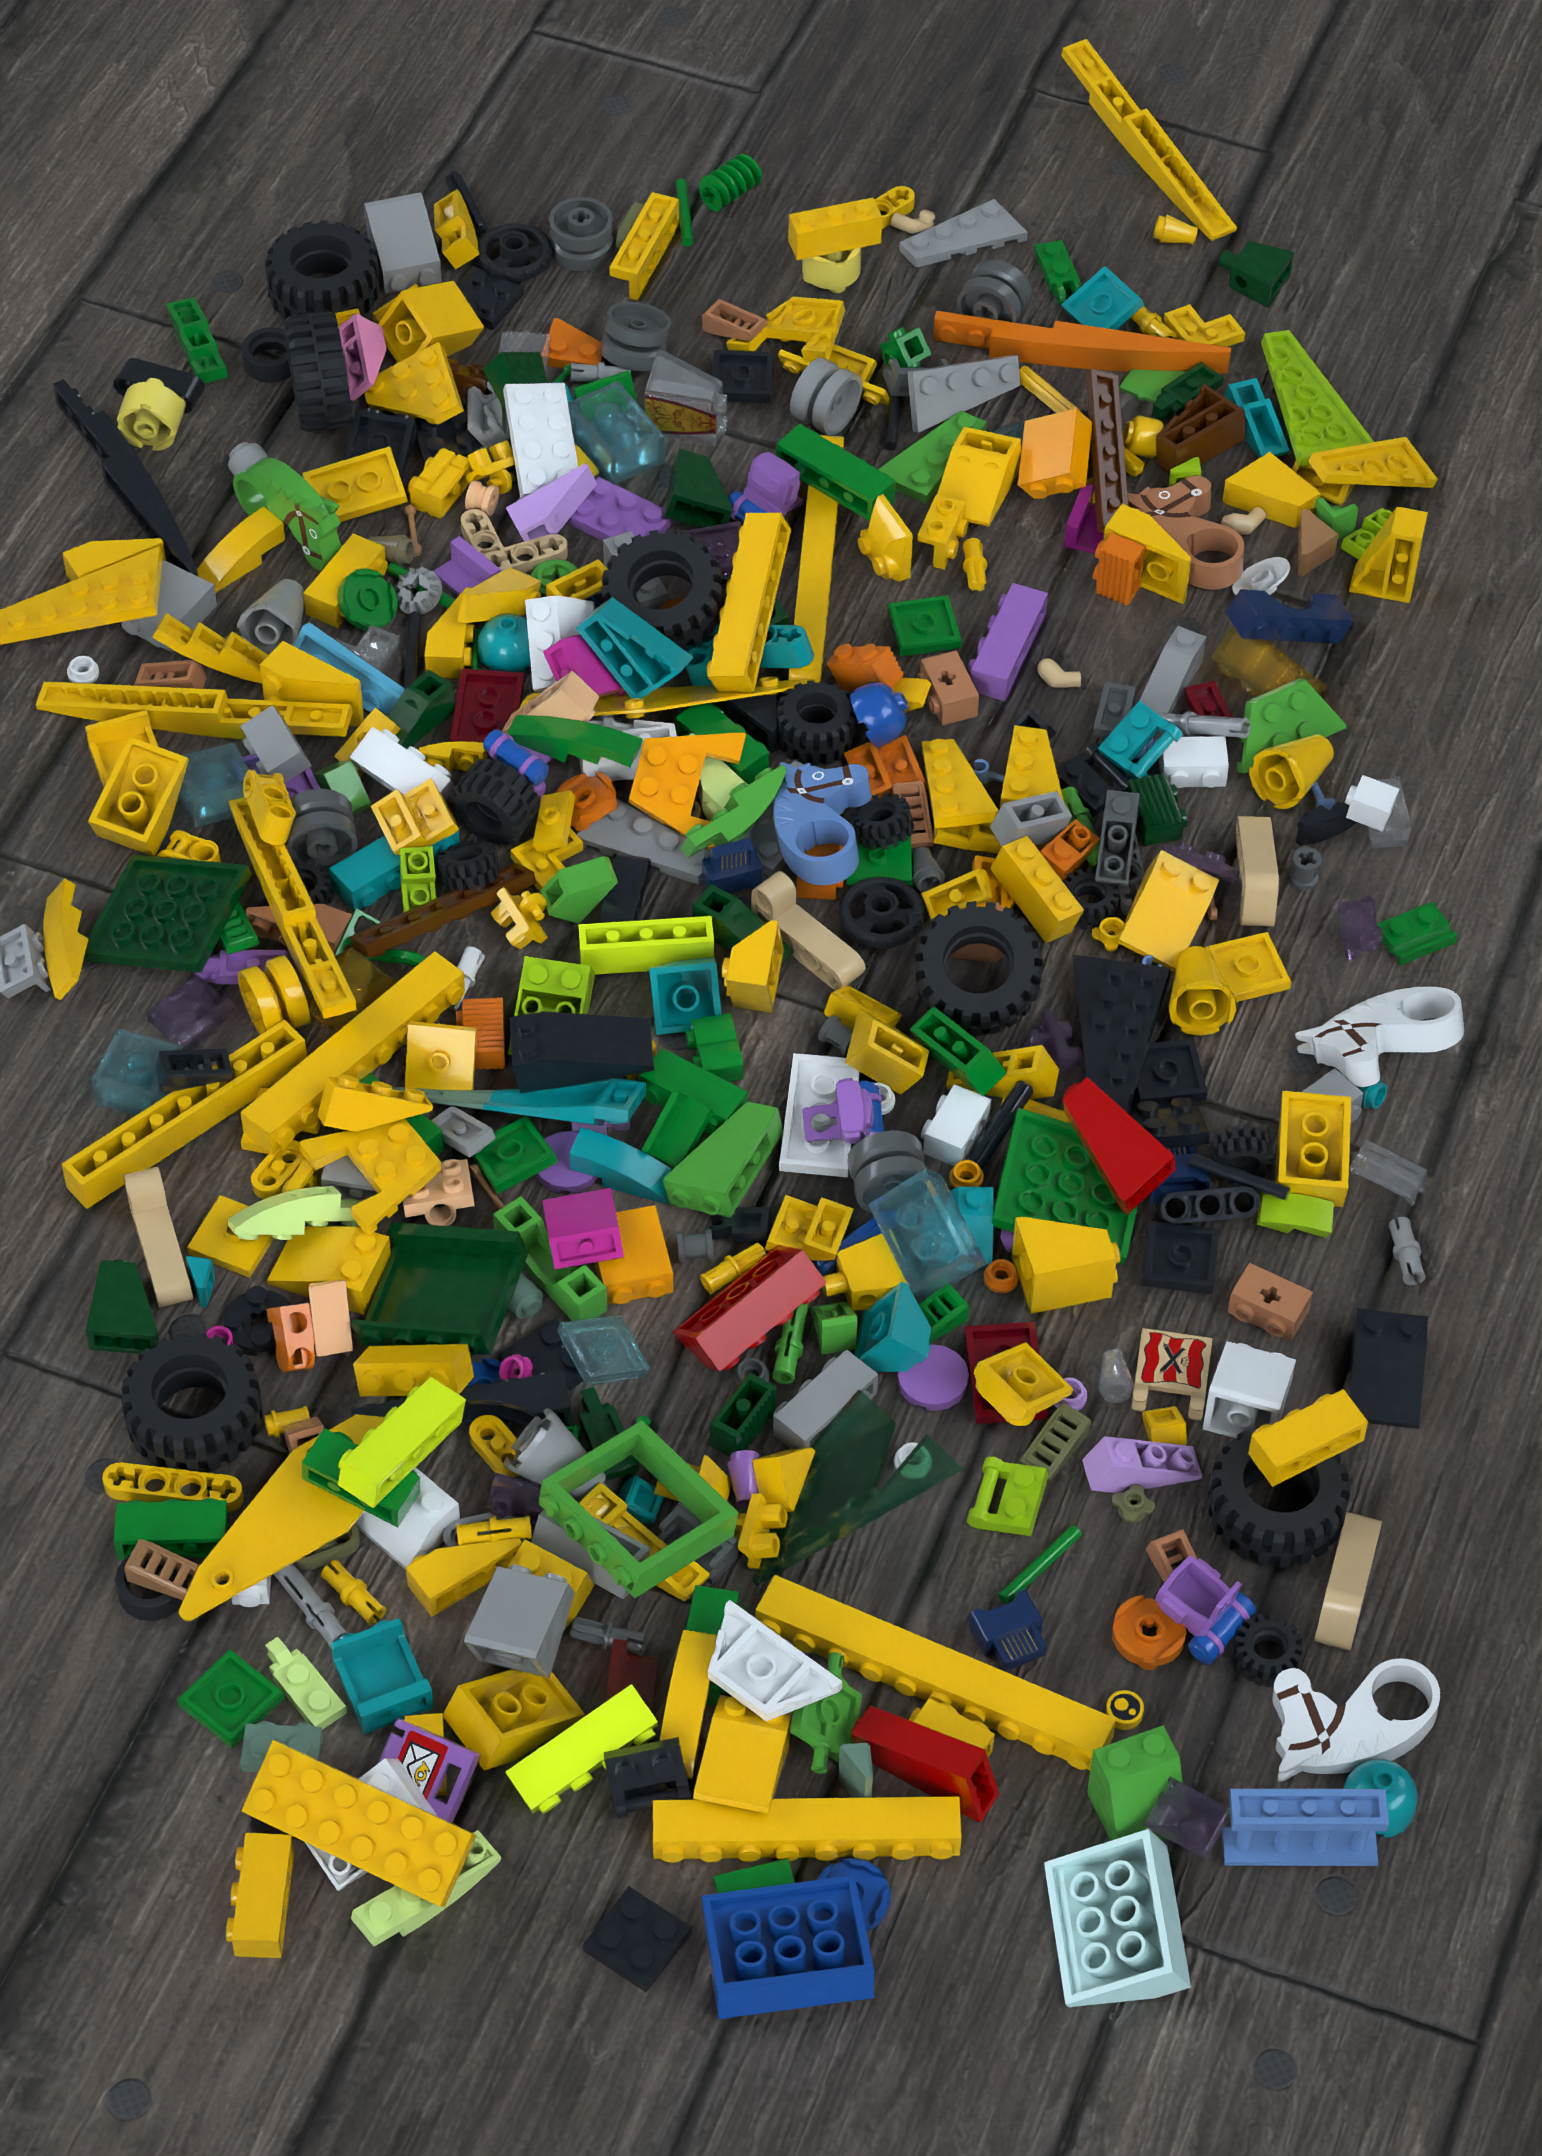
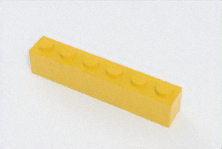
M746 513L744 524L739 529V545L732 559L733 571L731 579L726 584L727 596L725 605L720 609V626L718 633L715 634L713 639L714 652L712 660L707 665L708 679L711 680L718 692L754 693L791 533V528L782 513Z

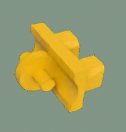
M508 440L489 447L494 459L493 463L486 448L467 455L473 470L465 475L468 483L490 476L487 486H497L499 494H505L511 490L512 481L515 480V476L507 470L515 465V461Z
M504 887L496 893L501 902L491 912L493 918L505 928L513 921L516 923L505 935L510 944L521 950L532 940L542 944L548 938L538 923L539 920L544 918L543 911L547 905V900L542 894H531L529 891H525L521 896H512Z
M752 1493L747 1513L739 1514L734 1537L738 1539L737 1547L739 1551L748 1557L747 1566L749 1569H759L762 1558L778 1556L780 1540L776 1533H769V1530L784 1528L788 1519V1514L783 1504L767 1503L762 1493Z

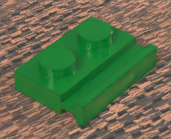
M1433 901L1377 923L1375 933L1391 955L1396 956L1398 959L1397 963L1400 966L1455 944L1458 934L1452 932L1449 928V922Z

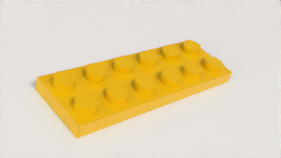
M276 1740L272 1741L241 1810L264 1823L440 1907L446 1906L476 1838V1834Z

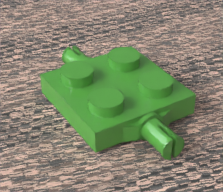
M837 1652L828 1655L827 1671L842 1681V1689L836 1694L796 1709L792 1713L790 1733L813 1748L814 1754L811 1771L818 1774L827 1772L828 1757L839 1763L841 1745L854 1744L851 1733L860 1714L862 1694L850 1687L843 1679L841 1672L844 1656Z

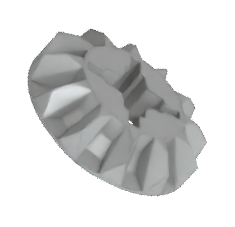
M423 566L419 569L409 568V572L405 575H399V582L396 586H393L398 599L397 605L407 614L414 611L421 613V615L429 612L437 605L442 594V584L439 577L433 571ZM419 583L426 591L417 592L416 597H414L408 589L416 588Z

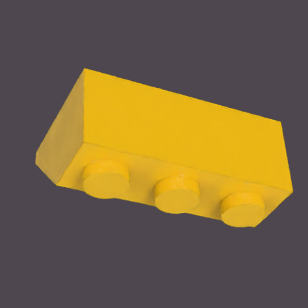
M771 920L732 947L730 958H724L722 977L724 978V987H727L726 995L731 997L733 1007L773 1013L784 952L778 921Z

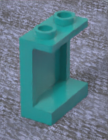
M400 1618L391 1621H380L370 1629L356 1634H345L330 1644L333 1664L364 1735L394 1724L397 1718L405 1720V1716L418 1715L434 1709L432 1689L427 1678L423 1679L405 1638Z

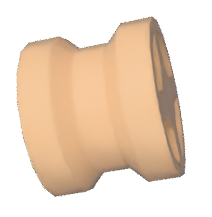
M472 481L466 493L465 509H479L484 511L487 516H491L498 503L499 488L494 485L486 487L479 481Z

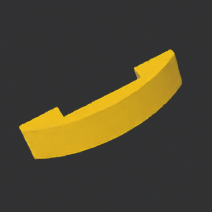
M601 1482L579 1502L591 1516L650 1547L648 1558L668 1546L626 1511L628 1504ZM693 1561L656 1586L676 1598L686 1601L694 1593L695 1585L701 1586L710 1577V1573Z
M683 1630L671 1677L660 1741L679 1737L688 1779H693L700 1745L699 1737L711 1682L708 1679V1669L712 1655L715 1652L717 1635Z

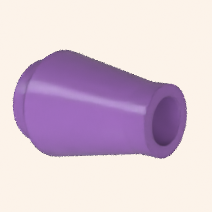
M742 1450L734 1452L730 1455V1461L727 1463L736 1497V1505L740 1507H748L752 1493H758L752 1462L753 1459L759 1458V1454L755 1451Z

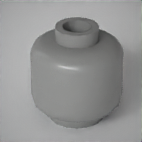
M243 442L230 452L228 467L235 476L258 460L269 456L259 444Z

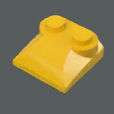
M884 494L877 497L869 527L860 532L858 546L861 553L867 555L871 560L874 571L878 576L881 575L886 580L893 579L900 582L911 577L913 534Z
M1026 1342L978 1362L974 1370L978 1392L1008 1423L1016 1426L1029 1425L1036 1413L1068 1397L1074 1390Z

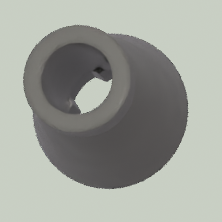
M926 847L915 849L912 853L914 887L923 893L943 884L945 879L944 872L933 858L930 849Z

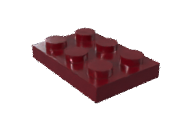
M461 668L449 741L484 743L486 737L493 730L499 729L502 731L511 714L521 706L525 683L524 673Z
M1035 1322L965 1326L964 1338L976 1424L1007 1422L978 1392L974 1370L978 1362L1025 1342L1040 1356ZM1046 1408L1036 1413L1033 1420L1047 1419L1048 1409Z

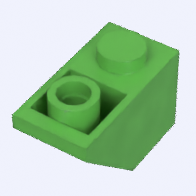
M602 856L560 869L540 892L547 900L546 909L549 916L580 924L618 883L609 857Z

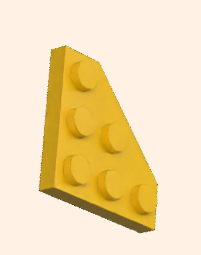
M439 341L378 373L374 385L364 392L366 402L371 409L381 412L386 410L394 414H405L412 419L416 417L426 419L428 423L436 425L464 411L445 349Z

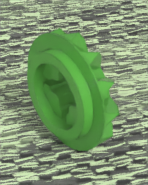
M547 560L537 565L531 576L541 580L539 593H541V597H547L546 585L553 582L556 575H558V578H561L578 568L565 560Z

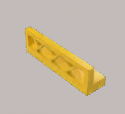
M652 192L609 267L610 276L629 281L630 299L638 301L679 227L678 198Z

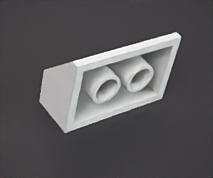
M557 595L525 600L532 684L535 693H542L556 682L543 652L563 638L580 634L576 627L595 610L593 601Z
M416 1467L413 1470L420 1476V1494L398 1528L366 1511L363 1512L355 1523L363 1534L405 1570L417 1556L427 1555L444 1541L443 1533L445 1528L451 1522L460 1519L459 1503Z

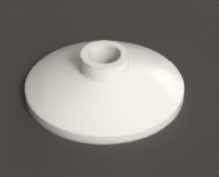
M1282 557L1268 558L1255 563L1243 571L1240 579L1233 584L1232 590L1235 596L1240 589L1263 590L1271 595L1289 574L1290 564Z

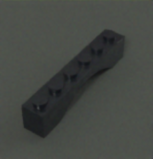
M547 1371L537 1376L509 1378L503 1382L487 1385L475 1384L463 1389L459 1394L466 1399L462 1421L475 1420L483 1415H493L501 1420L528 1426L536 1416L543 1420L546 1417L543 1410L548 1408L559 1417L566 1427L574 1426L569 1389L564 1371ZM407 1397L393 1402L365 1404L362 1407L351 1409L352 1417L356 1414L385 1417L393 1407L396 1406L398 1408Z

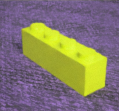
M712 916L578 924L580 962L582 965L591 966L595 975L649 971L650 967L679 960L714 958Z
M432 1377L422 1386H415L401 1406L398 1408L395 1406L387 1413L381 1425L376 1429L371 1428L367 1431L360 1445L354 1450L349 1449L344 1453L338 1465L340 1468L338 1485L374 1508L461 1424L466 1399Z
M631 1684L506 1771L507 1777L531 1812L535 1813L540 1809L544 1814L562 1801L559 1795L569 1788H572L574 1792L581 1789L593 1780L591 1776L593 1771L602 1765L606 1769L604 1752L627 1748L632 1744L636 1746L642 1745L650 1741L656 1735L653 1730L658 1727V1721Z

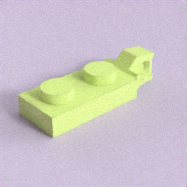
M279 1637L265 1645L268 1649L267 1656L274 1663L269 1666L274 1682L308 1724L314 1727H321L323 1730L347 1714L346 1705L304 1654H301L298 1649L290 1653Z

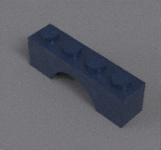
M1240 589L1226 611L1227 616L1242 639L1339 644L1354 622L1338 595L1313 593L1303 609H1294L1278 602L1266 591Z

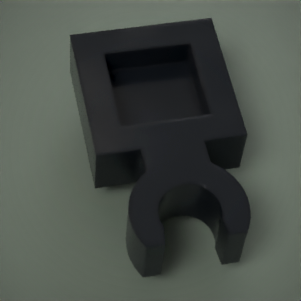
M770 1207L736 1208L735 1215L731 1217L718 1214L711 1215L712 1224L715 1226H709L708 1229H711L712 1239L721 1240L732 1235L734 1242H767L772 1219Z

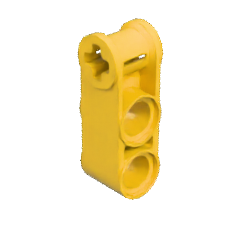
M248 770L244 777L243 794L249 804L259 836L269 844L283 845L288 840L296 815L284 784L283 775L281 773H274L273 776L257 774L255 770Z

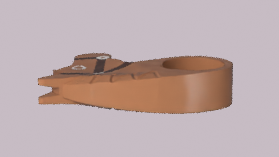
M1190 476L1167 488L1151 489L1147 487L1139 494L1127 493L1128 506L1149 514L1191 557L1189 585L1202 589L1217 590L1229 587L1240 579L1244 567V541L1241 535L1228 526L1197 518V516L1207 513L1211 507V482L1202 476ZM1213 550L1224 552L1232 558L1220 563H1207L1196 559L1194 556L1204 551Z

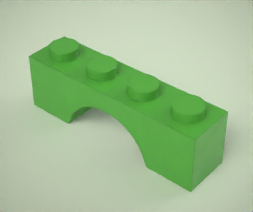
M521 1196L493 1214L494 1230L519 1231L529 1252L523 1269L579 1329L607 1311V1287L586 1265L580 1268L572 1266L554 1269L549 1236L543 1219Z

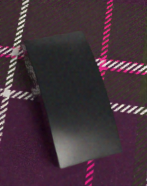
M1344 800L1342 803L1337 802L1334 804L1330 811L1324 806L1319 805L1311 813H1304L1297 823L1296 843L1300 846L1318 843L1351 828L1357 822L1346 818L1350 805L1346 804Z

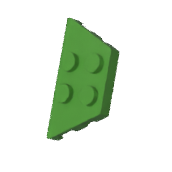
M1299 678L1246 702L1244 717L1248 718L1250 723L1245 725H1251L1249 736L1240 740L1241 743H1244L1242 762H1237V771L1244 774L1249 772L1254 763L1253 757L1263 749L1317 734L1328 737L1345 729L1346 724L1305 679Z

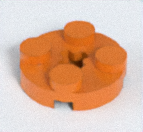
M595 772L596 776L587 777L585 773L578 774L565 781L555 792L571 790L576 797L571 826L575 831L587 830L592 823L600 820L607 813H611L617 808L616 790L607 775L600 772Z
M1144 1595L1128 1599L1118 1608L1111 1636L1117 1650L1123 1657L1134 1664H1138L1144 1670H1154L1160 1665L1173 1661L1181 1653L1187 1632L1184 1625L1174 1622L1172 1618L1159 1608V1604L1155 1599H1144ZM1145 1625L1147 1628L1157 1627L1156 1636L1150 1637L1142 1634V1626Z

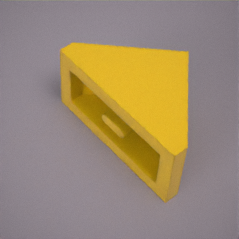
M812 1447L783 1450L752 1460L758 1493L763 1494L767 1503L783 1504L786 1512L794 1511L815 1450Z

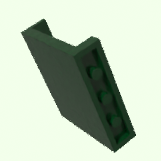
M391 1222L387 1235L394 1247L365 1320H352L351 1322L361 1344L368 1347L468 1344L470 1356L476 1354L491 1355L529 1254L519 1231Z

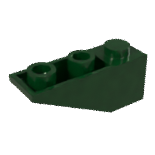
M427 670L405 689L387 716L401 728L395 735L400 739L399 745L405 749L415 745L454 712L455 700L452 683L433 671Z
M713 884L692 905L693 917L712 916L714 942L730 951L733 946L765 925L740 899ZM783 940L784 952L781 967L793 954V950Z

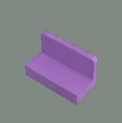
M460 536L450 542L451 560L434 570L441 583L457 596L466 587L472 588L501 572L500 568Z

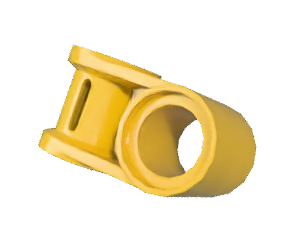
M176 830L170 836L171 842L167 848L161 850L157 857L221 863L219 849L215 842L190 835L181 830Z

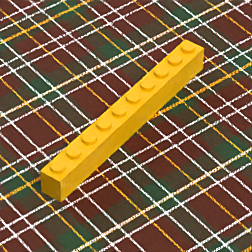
M774 1575L755 1610V1618L783 1639H789L791 1644L802 1652H813L827 1658V1660L830 1653H840L844 1656L842 1668L848 1667L860 1672L862 1676L870 1681H881L893 1686L905 1696H916L926 1701L931 1698L938 1703H947L955 1708L958 1714L971 1721L977 1720L982 1722L987 1727L998 1731L1004 1738L1020 1740L1031 1745L1039 1753L1045 1755L1052 1754L1067 1760L1071 1766L1077 1769L1090 1770L1093 1750L1109 1745L1114 1736L1116 1718L777 1575Z

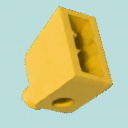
M888 1232L881 1233L839 1251L836 1258L837 1273L822 1276L826 1281V1284L822 1286L824 1295L829 1297L844 1293L850 1308L854 1311L868 1309L900 1282L908 1284Z

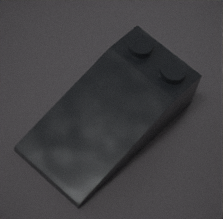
M538 1012L510 1017L512 1064L520 1094L655 1071L649 1018Z

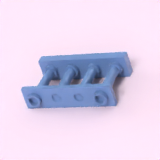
M1230 1789L1231 1827H1222L1224 1866H1378L1375 1831H1387L1389 1826L1386 1789Z

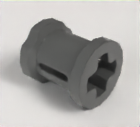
M1302 847L1293 854L1292 863L1294 868L1291 869L1289 879L1291 884L1297 889H1313L1319 880L1317 870L1322 864V856L1314 848Z
M832 1015L820 1029L818 1039L825 1043H831L841 1050V1055L847 1057L853 1030L841 1023V1018Z
M706 1229L704 1233L683 1235L681 1231L676 1232L678 1263H684L685 1259L706 1257L708 1261L713 1260L711 1229Z

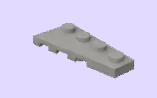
M1009 355L908 371L913 432L919 433L951 418L959 411L969 410L1020 386L1018 356Z
M617 798L618 806L613 812L607 813L603 818L592 823L587 830L579 831L577 834L583 841V848H586L587 845L599 848L600 853L611 857L619 853L650 858L651 865L658 867L659 872L698 885L702 882V860L710 857V851L703 849L687 859L680 849L686 840L684 836Z

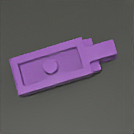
M220 950V954L213 955V958L208 959L202 973L194 972L195 980L215 984H239L238 971L255 965L264 972L267 960L280 955H285L288 959V951L242 950L227 954L225 950Z

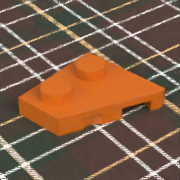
M559 318L553 319L541 355L544 366L564 369L566 365H571V363L598 365V362L604 361L600 351V341Z

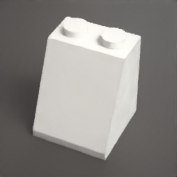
M1227 1341L1209 1389L1203 1430L1237 1439V1435L1247 1429L1255 1432L1256 1426L1272 1425L1280 1421L1293 1378L1296 1359L1288 1358L1281 1353H1269L1258 1350L1247 1344H1236Z

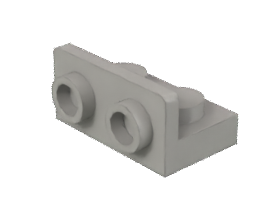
M26 924L0 936V992L7 998L35 984L45 992L52 989L47 971L43 936L39 932L35 933Z

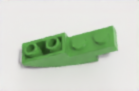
M781 765L774 770L768 767L755 777L756 781L747 786L743 782L732 789L729 793L731 797L726 803L725 809L716 813L711 818V823L704 827L700 823L685 834L687 838L680 849L686 858L692 857L712 844L719 846L742 839L755 826L774 799L787 770L785 766Z

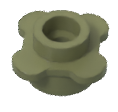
M1133 1484L1129 1490L1123 1493L1117 1492L1112 1497V1504L1118 1507L1119 1515L1124 1521L1129 1523L1139 1522L1144 1519L1146 1514H1152L1155 1510V1503L1152 1500H1148L1144 1494L1143 1486L1139 1484ZM1135 1501L1137 1504L1132 1505L1130 1502Z

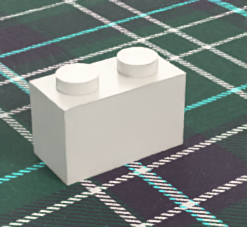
M1225 736L1181 737L1178 742L1173 741L1159 757L1160 774L1165 773L1169 784H1175L1176 788L1226 787L1229 762Z
M954 1084L947 1096L943 1094L939 1099L934 1119H928L924 1124L921 1132V1138L924 1139L923 1153L952 1166H955L962 1160H966L990 1119L991 1099L982 1097L975 1092Z

